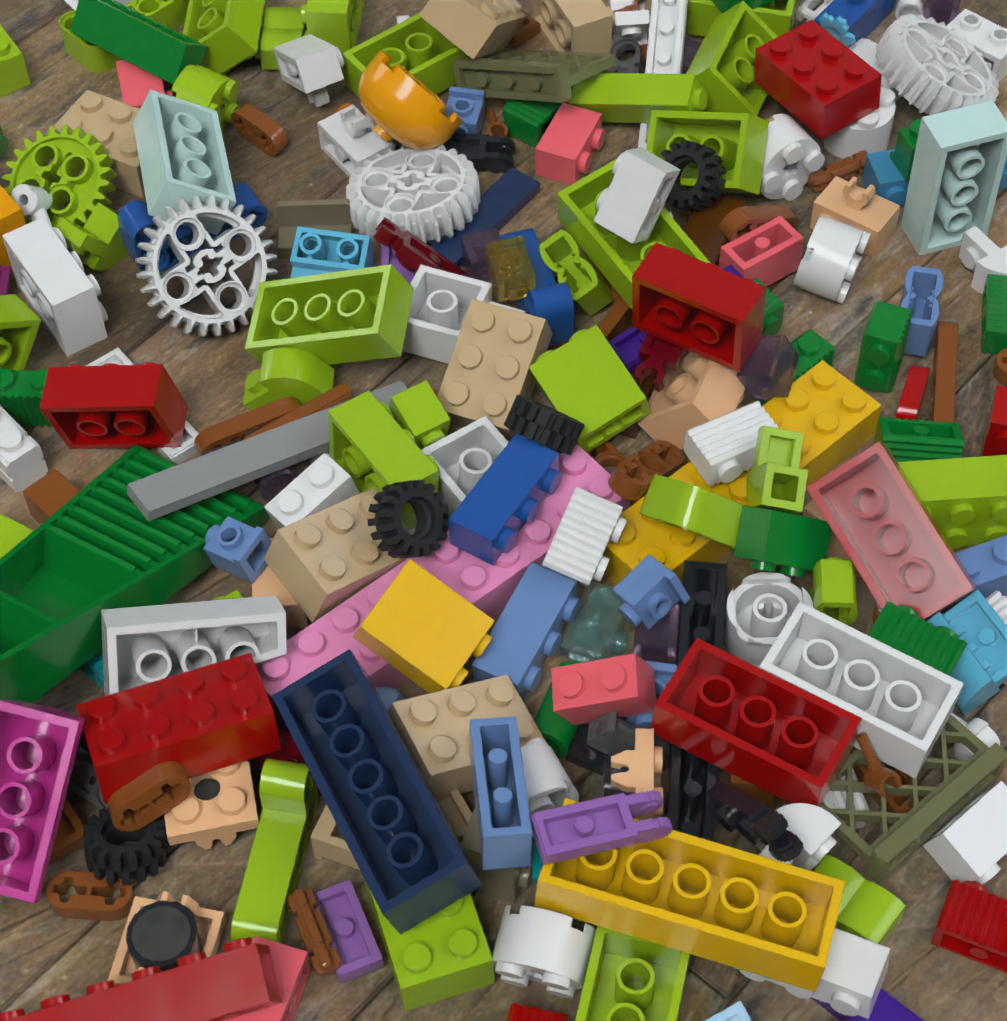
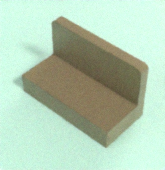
M350 200L277 201L279 259L291 258L297 226L353 234Z

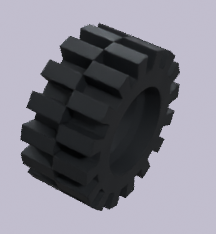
M687 140L681 141V144L676 142L671 144L672 151L664 149L661 155L665 158V161L680 169L666 199L667 205L692 212V210L697 212L703 211V206H712L714 203L710 198L719 199L722 193L716 189L718 185L725 187L726 180L719 178L720 175L726 174V168L719 166L723 162L721 156L715 155L716 151L712 148ZM694 162L699 170L698 179L693 188L685 191L680 184L681 174L687 164Z
M518 394L504 422V426L517 434L568 455L572 454L584 428L582 422Z
M423 480L396 482L382 487L383 492H377L373 497L378 503L370 504L368 512L375 513V518L368 519V526H376L377 531L370 535L373 541L382 540L377 547L381 551H389L388 556L393 558L400 557V559L427 556L431 554L430 551H437L441 547L438 541L446 540L448 534L443 532L442 528L449 527L448 519H443V513L449 512L448 505L440 506L439 502L444 499V496L441 492L433 493L436 487L431 483L424 484L425 481ZM406 503L411 505L416 515L417 523L413 535H408L402 524L401 514Z
M103 807L99 810V817L92 814L88 819L89 825H84L83 844L85 862L90 873L94 871V877L99 881L106 876L107 884L115 885L117 879H122V886L131 885V878H137L138 883L146 881V873L154 877L159 873V866L164 867L167 862L165 819H162L161 816L143 828L127 832L115 828L109 810ZM124 841L136 842L134 844L125 846L115 845L117 843Z

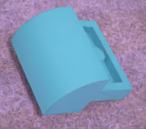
M297 226L290 258L293 266L290 278L373 267L372 239L366 235Z
M978 589L942 615L939 611L927 621V623H932L935 627L945 626L952 629L959 636V640H965L967 643L960 660L950 676L964 683L956 705L965 716L999 692L998 686L1007 680V625Z

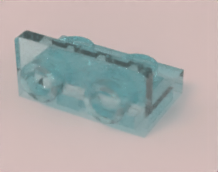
M591 581L589 588L585 587L580 599L581 607L578 615L570 623L560 646V656L582 662L611 658L615 655L622 656L628 638V632H625L628 621L618 611L622 604L612 590L614 587Z

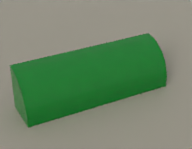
M79 0L70 33L171 84H174L186 66L190 64L200 66L207 49V45L115 0Z

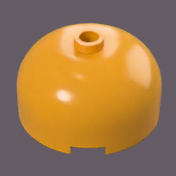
M380 49L364 69L358 87L360 103L367 115L376 123L373 130L388 143L394 138L400 144L413 150L425 151L443 145L464 120L455 112L449 117L444 112L448 107L444 101L400 64H396L394 68L390 66L388 62L392 58Z

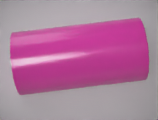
M0 699V894L30 903H37L41 898L85 719L63 710L8 699Z

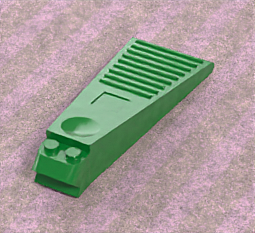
M134 445L0 559V699L29 703L36 701L102 650L101 610L161 605L213 565L203 549L206 545V534L213 525L218 524L221 526L229 516L253 528H256V526L262 528L269 519V514L264 508L265 505L230 489L147 521L127 495V484L179 464L142 446Z

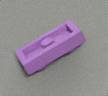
M349 879L315 892L314 894L319 903V906L315 907V909H321L334 940V944L330 946L331 948H337L342 960L341 967L335 971L339 983L341 984L384 967L383 958L351 880Z

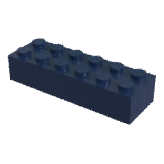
M350 649L272 695L382 914L400 935L483 885L370 677Z

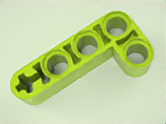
M132 0L125 6L175 30L185 24L189 0ZM76 10L64 13L60 17L59 26L66 52L88 70L95 73L107 72L116 67V61L124 60L70 33Z
M653 474L639 514L687 530L735 550L741 512L744 505L698 486Z
M268 758L264 762L259 784V794L263 809L232 920L231 941L251 937L253 941L254 936L283 944L291 913L288 897L297 889L316 815L318 787L307 765Z

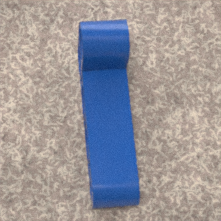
M244 183L233 185L236 197V204L233 209L238 205H243L244 210L241 217L245 218L248 215L254 214L256 219L251 226L253 228L262 226L268 217L266 207L250 186ZM140 200L127 203L118 213V224L123 244L134 262L135 258L146 257L147 251H143L138 247V243H150L151 238L143 232L144 229H158L152 220L154 216L148 215L147 204ZM225 222L218 235L231 229L232 226ZM180 224L176 230L177 239L182 244L188 245L193 239V230L188 226ZM208 233L212 239L218 236L212 233ZM235 234V235L231 238L230 241H232V240H234V239H236V238H238V237H240V236L237 235V234ZM166 240L159 256V273L180 262ZM202 244L199 248L192 251H186V253L188 256H190L195 251L201 249H214L216 247L206 248ZM136 263L141 271H146L145 265Z
M530 228L496 236L495 245L498 259L518 309L526 311V314L547 320L553 333L548 347L567 343L571 336L574 335V304L572 294L566 282L556 284L551 269L544 263L541 257L540 243L534 230Z

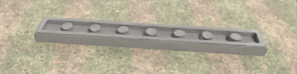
M400 380L371 391V393L379 402L386 403L390 408L391 397L408 389V387ZM345 402L127 484V495L147 521H151L329 451L328 411Z

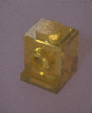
M523 235L486 243V269L498 302L525 298L527 291L535 289L536 276L525 248Z

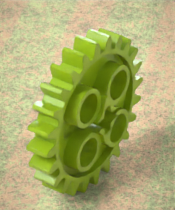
M64 124L60 132L52 125L49 127L48 136L37 130V141L33 143L25 138L26 149L24 151L19 149L13 150L18 157L17 161L6 162V165L12 169V173L2 175V179L10 184V186L4 188L10 196L13 189L20 184L41 187L48 194L52 195V204L46 210L52 227H56L62 217L81 226L86 223L98 202L103 205L112 204L105 195L108 192L116 191V187L108 182V180L117 176V173L110 168L114 160L106 154L108 149L91 133L87 134L80 127L72 130L67 124ZM54 158L52 163L48 165L49 161ZM85 168L83 173L80 176H78L80 170ZM70 200L69 205L65 209H63L65 203H67ZM24 216L26 224L31 223L29 217Z

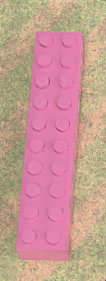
M576 443L571 455L564 453L559 455V472L562 473V479L555 493L546 495L540 503L535 519L530 524L525 523L518 532L513 548L507 554L502 553L494 565L451 545L448 530L445 532L448 534L446 540L438 541L441 547L437 551H430L431 554L427 556L407 558L286 641L287 654L255 664L273 708L276 723L284 732L291 734L272 695L349 649L365 669L374 686L395 688L408 679L400 671L354 639L353 635L409 559L413 560L493 619L504 610L530 563L533 562L542 566L576 487L622 506L623 510L621 513L630 507V500L620 497L610 488L608 480L611 475Z

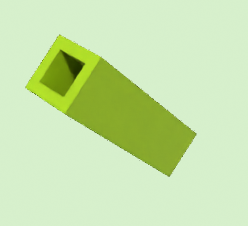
M598 73L573 85V99L569 100L570 105L602 113V122L650 123L651 110H705L707 106V91L702 87L695 74Z

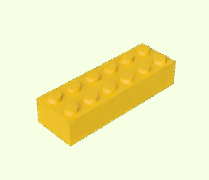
M565 798L562 806L579 802ZM633 818L634 822L641 821ZM672 830L668 836L651 842L642 843L637 841V844L543 865L537 881L534 906L816 992L826 968L846 881Z

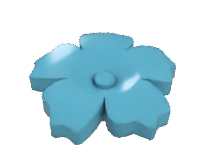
M826 12L820 17L821 27L846 47L856 42L855 35L847 32L849 27L846 19H843L841 16L834 19L832 15H828Z

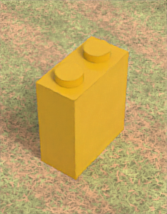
M409 559L355 632L353 638L428 693L458 687L469 672L463 668V665L471 654L478 659L493 637L487 634V631L495 620Z

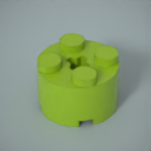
M190 64L182 70L171 91L177 93L175 98L217 111L222 136L225 126L227 124L233 125L231 114L240 108V105L236 104L239 82L206 67Z

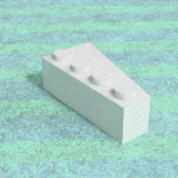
M276 595L101 610L105 696L247 653H251L255 664L287 654L286 612Z

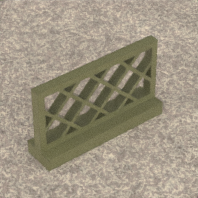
M508 49L487 59L461 57L452 61L457 87L485 90V97L556 103H565L573 99L572 85L616 65L614 54Z
M950 715L936 741L939 744L940 759L927 758L922 766V769L940 770L941 784L937 787L918 786L917 777L915 779L910 775L909 785L901 784L898 789L884 783L883 788L886 794L910 796L911 810L909 812H887L886 797L884 798L879 794V812L854 810L853 792L877 794L866 788L864 782L853 781L852 768L857 764L866 765L865 757L859 749H855L849 754L829 790L846 792V809H831L823 802L820 807L831 813L842 823L834 833L868 864L865 872L879 884L1000 777L1007 762V752L995 743L989 748L954 716ZM946 742L962 743L974 755L968 760L948 759ZM880 761L881 764H882V766H890V765H888V764H886V763ZM949 770H953L954 772L949 776ZM845 775V781L839 780ZM918 797H925L918 802ZM855 821L880 823V837L869 846L855 833ZM887 823L894 824L889 829L887 828Z

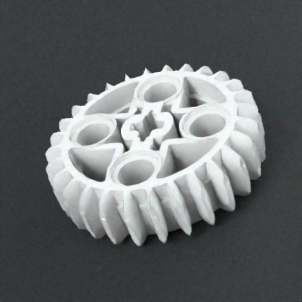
M914 14L901 16L888 27L876 46L877 52L875 56L879 60L877 63L878 68L883 70L882 77L889 79V87L896 88L899 92L898 97L903 96L908 100V106L913 104L917 107L919 114L925 112L932 115L990 100L995 102L999 94V82L995 80L997 75L991 71L992 64L984 60L985 54L979 53L975 49L976 44L971 45L966 41V36L961 37L957 34L955 28L952 30L947 28L944 22L936 23L933 17L926 19L923 15L915 16Z
M402 145L401 149L396 151L388 148L385 155L376 153L374 161L365 160L363 167L355 169V175L349 177V184L346 186V199L350 200V216L353 226L359 230L360 235L370 236L372 242L376 241L373 237L377 232L375 230L385 217L395 223L402 232L408 230L424 243L430 240H435L439 243L441 236L446 235L451 238L453 237L454 229L462 231L465 226L464 223L472 222L473 215L478 212V205L481 203L479 177L473 163L467 160L466 155H458L456 149L452 148L446 151L444 145L425 151L404 148Z
M197 195L192 197L191 208H189L185 199H181L177 202L179 212H176L171 206H166L164 212L168 219L164 220L160 216L152 218L158 229L145 228L143 231L151 238L150 243H138V247L143 251H147L146 257L135 258V262L145 265L146 271L137 273L136 278L147 279L148 284L140 289L141 293L152 292L154 296L148 301V307L159 304L162 306L157 317L162 319L169 314L172 315L170 327L175 328L183 321V332L186 334H190L194 325H196L199 336H206L208 326H211L214 336H221V325L223 324L228 332L236 331L234 320H237L241 325L246 326L249 324L245 313L253 314L259 283L265 282L266 276L277 274V270L267 267V262L277 259V255L265 253L264 248L273 244V241L260 239L259 236L266 230L265 226L257 228L251 226L256 219V215L251 214L245 218L241 217L244 210L243 205H238L230 211V199L225 198L217 207L214 195L208 196L205 205H202L201 198ZM197 218L218 219L228 223L232 228L212 239ZM182 223L189 225L193 230V239L188 245L182 244L176 236V230ZM235 234L241 236L246 243L245 251L240 256L235 255L229 247V242ZM166 240L180 262L160 275L159 256ZM202 244H203L206 248H210V247H217V248H218V249L215 250V251H214V249H201V250H198V251L193 252L190 256H188L187 253H186V251H192V250H195V249L199 248ZM201 258L204 260L216 258L213 262L214 264L210 267L212 274H197L200 271L199 268L203 266ZM253 258V277L247 291L234 270ZM174 276L179 278L184 284L183 294L176 299L167 292V283ZM224 276H225V278L227 279V281H221V282H218V283L214 284V285L211 287V289H210V287L207 286V285H198V286L195 285V284L198 283V282H200V283H215V282H217V281H220ZM227 287L231 288L236 294L235 305L229 309L225 308L220 302V294ZM201 293L216 314L203 315L193 313L182 308L181 305L189 302Z

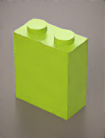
M597 324L590 329L576 332L566 344L556 350L542 353L535 360V363L529 366L535 382L552 408L584 424L577 444L586 453L651 413L647 398Z

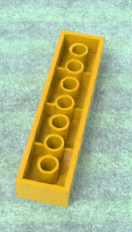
M822 360L765 403L763 407L765 412L769 413L770 418H773L774 424H777L778 428L804 433L799 468L808 470L807 487L825 476L875 436L882 405ZM690 461L669 477L706 489L744 506H749L746 494L747 471H744L732 482L723 483L721 481L719 484L715 483L710 487ZM644 496L621 513L620 517L626 519L627 522L618 542L615 543L609 540L603 556L610 558L604 574L617 585L650 554L674 572L682 582L685 560L715 563L732 548L639 514L645 499Z

